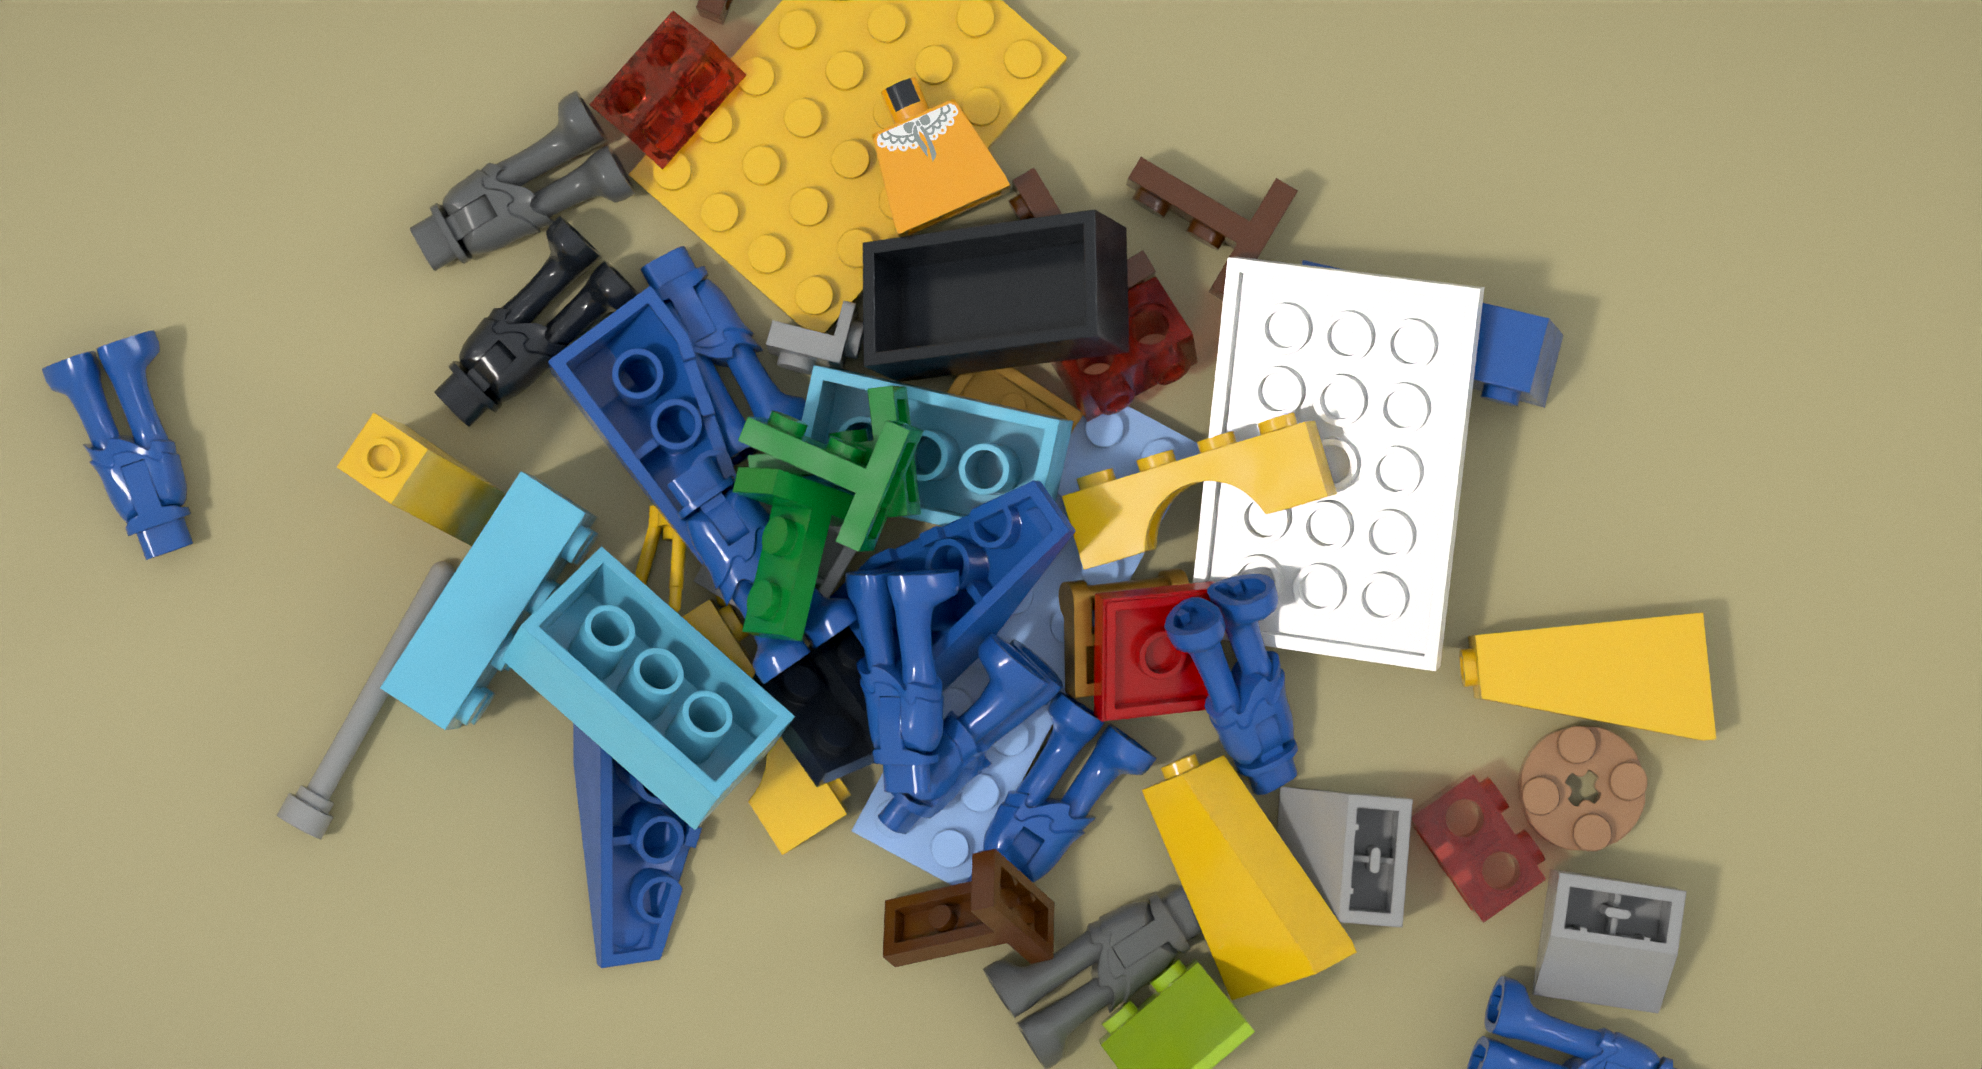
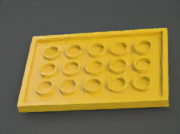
M782 0L628 175L801 328L827 334L839 319L843 301L854 303L863 293V242L898 238L872 137L874 133L894 125L881 92L900 81L916 77L929 109L955 99L989 150L1064 65L1067 57L1002 0Z

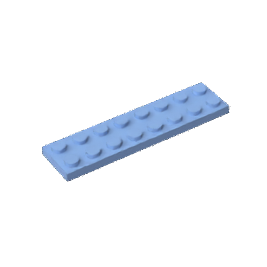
M1091 386L1078 409L1084 414L1070 435L1056 504L1068 519L1062 496L1080 491L1077 478L1113 468L1116 479L1138 473L1139 468L1136 460L1173 450L1176 461L1197 455L1199 453L1197 443ZM1169 505L1168 508L1166 509V511H1165V513H1164V515H1163V517H1162V520H1163V518H1164L1166 512L1168 511L1170 505ZM1072 535L997 635L1008 643L1015 639L1037 654L1058 675L1063 684L1060 691L1065 693L1064 617L1060 610L1058 598L1060 585L1063 582L1084 580L1088 586L1130 581L1144 553L1084 570L1074 536ZM1095 610L1092 611V627H1095ZM979 658L942 692L944 697L943 719L951 710L958 717L976 702L989 683V676ZM1051 701L993 744L985 755L992 764L972 779L943 810L930 819L921 817L907 834L893 832L878 818L880 812L894 797L891 793L884 792V777L882 773L852 832L950 885L965 883L972 874V854L984 851V835L1000 804L1005 801L1008 792L1015 791L1021 784L1053 724L1048 713Z

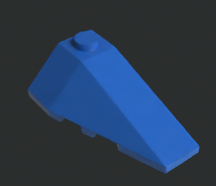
M650 285L551 358L548 364L551 374L701 565H704L692 544L686 521H682L677 515L682 506L667 484L708 456H710L725 479L731 475L736 479V473L715 416V411L698 366L689 335Z
M1033 480L973 508L970 514L945 526H935L920 533V537L895 549L888 548L871 556L858 570L904 569L905 572L928 569L959 570L960 587L957 595L935 606L932 613V651L936 673L942 681L943 692L979 658L977 651L979 645L990 633L998 634L1076 530L1041 481ZM846 582L830 596V599L849 598ZM893 610L895 659L899 660L901 659V650L895 610ZM857 619L849 627L863 646Z
M573 723L574 773L597 965L600 968L661 960L683 890L679 884L689 849L690 847L696 848L702 828L698 826L694 830Z

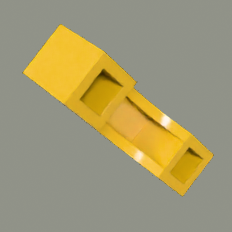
M1289 413L1257 423L1261 435L1237 442L1234 431L1198 441L1197 446L1200 454L1176 461L1173 450L1136 460L1139 472L1116 479L1114 470L1111 468L1077 478L1080 491L1063 495L1062 499L1069 522L1076 530L1073 536L1083 569L1098 567L1156 549L1159 526L1168 506L1181 492L1203 481L1221 482L1240 489L1251 497L1266 515L1337 495L1316 422L1305 421L1298 424L1295 413Z
M709 599L682 616L748 676L753 678L755 674L752 665L753 661L740 642L748 637L749 633L742 632L744 625L730 604L719 609L715 601ZM780 737L773 748L767 753L764 775L748 802L781 854L784 855L845 816L849 811L842 801L852 796L841 777L816 787L782 737Z

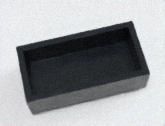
M1093 209L863 242L864 367L897 382L1129 353L1127 228Z

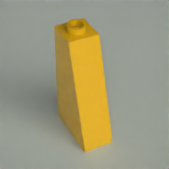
M376 413L371 415L337 465L338 469L390 504L470 546L474 544L506 495L504 491L405 424Z
M1703 613L1468 636L1469 648L1460 649L1459 651L1463 687L1473 686L1475 699L1692 740L1705 741L1716 739Z
M1195 753L1160 768L1165 778L1164 780L1142 789V793L1231 1001L1315 975L1357 953L1351 938L1224 755L1201 764Z

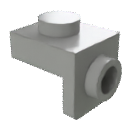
M843 301L834 336L772 320L766 342L769 354L779 356L778 366L802 374L812 375L814 365L844 369L847 357L858 358L864 339L863 322L857 320V304Z

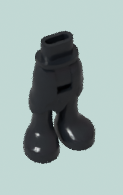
M561 216L546 231L551 253L542 268L501 308H493L489 316L483 318L463 344L459 354L460 362L453 361L449 365L453 373L434 391L440 400L468 427L488 408L496 413L501 408L502 402L526 390L550 368L548 361L565 349L589 325L606 313L615 312L639 294L617 269L604 260L593 271L577 295L545 326L531 323L569 285L589 271L602 258L601 253Z

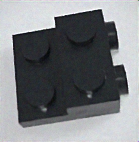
M849 626L816 649L810 644L808 647L810 653L765 684L761 682L756 673L752 678L795 716L781 737L816 787L874 763L872 751L875 748L872 744L868 727L865 696L860 685L861 676L856 666L859 659L866 657L865 650Z

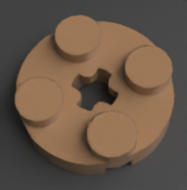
M1569 726L1546 734L1528 751L1519 771V799L1523 806L1522 810L1531 828L1549 843L1567 850L1598 851L1621 840L1635 826L1644 808L1648 778L1645 770L1641 767L1637 754L1618 735L1596 726ZM1587 771H1590L1596 777L1593 787L1598 792V795L1593 802L1583 799L1576 806L1568 800L1572 789L1565 784L1566 780L1571 774L1583 777Z

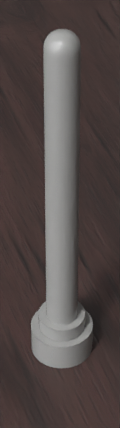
M439 561L431 567L307 787L301 785L296 795L289 793L277 813V816L285 822L315 838L322 839L334 818L329 814L334 802L329 799L389 695L380 687L454 575L455 569L449 562Z

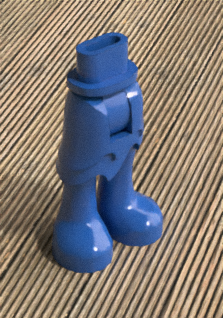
M685 246L673 249L640 269L648 285H651L689 335L733 467L748 459V455H754L759 450L738 441L746 420L731 398L714 364L730 368L754 417L769 419L771 411L775 410L802 421L806 400L803 397L784 394L771 380L756 355V352H761L763 349L753 339L754 333L742 322L722 290L712 281L706 279L708 273L705 266L696 268Z
M155 330L133 335L96 348L103 368L118 396L133 437L120 435L103 391L101 368L95 351L81 353L43 368L42 372L50 389L65 394L76 409L91 441V444H83L92 459L89 463L101 477L107 495L115 510L127 523V535L137 534L145 559L148 560L194 544L184 519L185 516L191 515L189 507H181L187 500V484L180 455L177 454L175 442L167 437L148 387L146 368L160 352V345Z
M708 456L669 482L667 486L682 506L677 515L682 521H686L692 544L709 570L715 590H720L726 606L732 598L745 619L747 598L754 584L763 547L762 535L769 522L770 514L759 501L732 492L735 483L734 477L731 475L725 479L710 456ZM814 588L804 630L805 637L814 649L858 619L856 609L849 598L828 599ZM753 635L757 643V652L752 665L756 675L763 684L810 653L803 640L801 642L769 639Z
M868 569L846 572L847 593L856 609L866 656L859 659L856 666L861 676L860 685L865 696L868 727L871 741L875 748L872 751L874 764L883 765L884 792H931L930 764L939 762V753L930 751L938 747L943 735L944 703L942 681L937 676L932 651V613L935 606L957 595L960 587L959 570L928 569L905 572L904 569ZM893 610H895L901 650V659L899 660L895 659Z
M1258 573L1234 576L1211 584L1207 588L1210 602L1200 597L1184 599L1168 614L1164 627L1169 640L1176 650L1190 654L1208 692L1205 709L1225 751L1233 758L1237 772L1248 776L1254 794L1265 795L1290 782L1297 776L1293 757L1298 751V746L1294 739L1293 718L1286 695L1285 672L1281 669L1279 655L1274 651H1266L1259 626V621L1267 618L1278 607V592L1272 578ZM1225 632L1237 658V662L1231 671L1221 644Z
M990 633L977 649L978 656L989 676V683L976 702L958 717L951 710L943 719V735L940 744L935 750L930 751L939 753V762L930 764L931 792L891 793L894 797L878 815L879 820L887 828L896 833L907 834L921 817L930 819L943 810L972 779L992 764L985 756L992 745L1024 722L1038 709L1047 705L1062 689L1063 684L1058 675L1046 662L1024 644L1015 639L1008 643L998 635Z
M1062 691L1055 695L1048 708V713L1053 723V730L1047 744L1017 789L1008 792L1005 801L1000 804L990 822L983 840L984 851L996 849L1033 883L1045 876L1058 863L1072 843L1085 834L1083 830L1096 818L1095 816L1088 815V813L1106 788L1121 774L1143 775L1156 760V757L1119 728L1109 724L1063 798H1048L1070 763L1105 723V721L1102 722L1094 716V711ZM972 874L966 882L972 881Z
M1500 976L1492 989L1485 1012V1029L1490 1033L1508 1039L1530 1042L1573 1055L1574 1057L1560 1065L1521 1052L1498 1040L1482 1036L1477 1040L1467 1065V1069H1677L1673 1067V1059L1664 1056L1659 1058L1649 1046L1622 1033L1612 1032L1606 1028L1598 1030L1589 1029L1568 1023L1540 1011L1532 1005L1525 985L1506 976Z

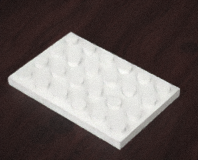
M1237 256L1228 258L1209 438L1234 431L1237 442L1261 435L1257 423L1289 413H1295L1298 424L1305 421H1315L1337 495L1266 515L1256 502L1240 489L1221 482L1204 481L1193 583L1218 582L1234 576L1258 573L1272 578L1278 592V607L1267 618L1259 621L1260 632L1265 646L1436 671L1440 668L1484 287ZM1225 632L1222 640L1229 641L1227 634Z

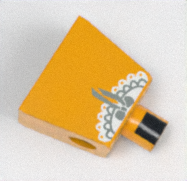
M916 77L900 81L881 92L894 125L874 133L872 137L898 237L913 235L1010 192V184L1007 177L955 99L929 109Z

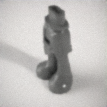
M577 90L563 97L558 103V124L545 137L497 164L487 163L481 170H475L448 191L443 198V205L436 203L430 207L433 215L410 227L413 237L434 271L457 258L465 264L472 259V255L493 252L526 235L541 233V228L550 226L554 222L550 217L582 201L602 196L616 203L636 194L626 170L609 145L593 153L582 165L534 193L527 188L521 187L573 157L589 152L608 141L595 116Z
M1182 885L1162 898H1159L1156 893L1148 897L1151 904L1146 901L1132 902L1100 916L1099 920L1088 924L1086 932L1056 951L1052 960L1020 967L1002 959L983 968L986 977L1011 1016L1016 1018L1033 1007L1048 993L1092 965V980L1054 1004L1016 1022L1020 1032L1044 1069L1053 1067L1064 1057L1066 1039L1080 1024L1105 1006L1108 1007V1011L1111 1013L1122 1001L1127 1003L1134 992L1161 974L1172 963L1178 951L1185 953L1190 950L1187 941L1200 934L1202 930Z

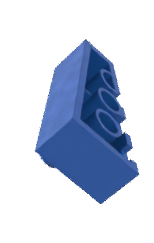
M1306 260L1302 261V265L1340 269ZM1483 303L1473 389L1482 391L1481 398L1496 403L1518 407L1519 401L1545 408L1564 335L1549 318Z

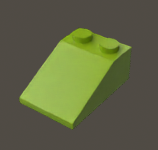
M1196 958L1186 966L1180 959H1177L1150 982L1156 992L1138 1007L1131 1000H1128L1127 1003L1121 1005L1102 1022V1026L1107 1030V1033L1099 1041L1118 1069H1212L1255 1031L1245 1016Z

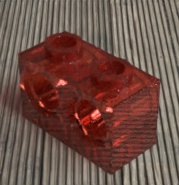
M672 11L589 105L627 141L663 170L744 79L746 74L711 39L675 11Z
M1156 276L1128 291L1129 353L1051 362L1087 422L1102 414L1112 415L1120 412L1134 400L1135 396L1157 384L1168 385L1176 382L1188 372L1191 366L1198 363L1193 333ZM1150 334L1165 336L1162 341L1156 344H1143L1139 342L1143 337ZM1097 363L1110 366L1100 374L1084 372L1086 368Z
M1465 773L1413 809L1411 825L1477 920L1484 923L1546 880L1538 868V865L1546 859L1525 829L1515 834L1501 813L1510 807L1492 780L1486 777L1479 782L1474 774ZM1468 799L1477 808V825L1468 834L1455 835L1446 824L1447 810L1454 802ZM1506 852L1514 863L1513 877L1504 886L1490 887L1482 875L1483 864L1491 854Z

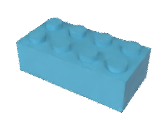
M813 366L802 422L808 425L804 435L826 445L829 441V433L867 429L868 441H872L873 434L867 389L885 386L907 387L911 426L924 432L914 453L921 515L903 517L945 526L970 514L973 508L1033 480L1041 481L1056 502L1073 426L1072 420L829 366ZM816 475L803 477L808 480L820 483L822 485L837 489L839 491L855 495L854 492L845 489L839 485H836L830 481H827L821 477H818Z
M521 471L380 689L444 730L458 729L463 724L467 726L469 723L475 725L495 695L494 692L487 688L490 681L498 670L501 672L504 669L508 672L511 670L501 659L519 627L561 586L556 580L566 564L569 562L579 565L594 544L598 533L590 527L597 516L535 476Z
M602 546L519 627L501 659L694 830L765 757L795 717Z

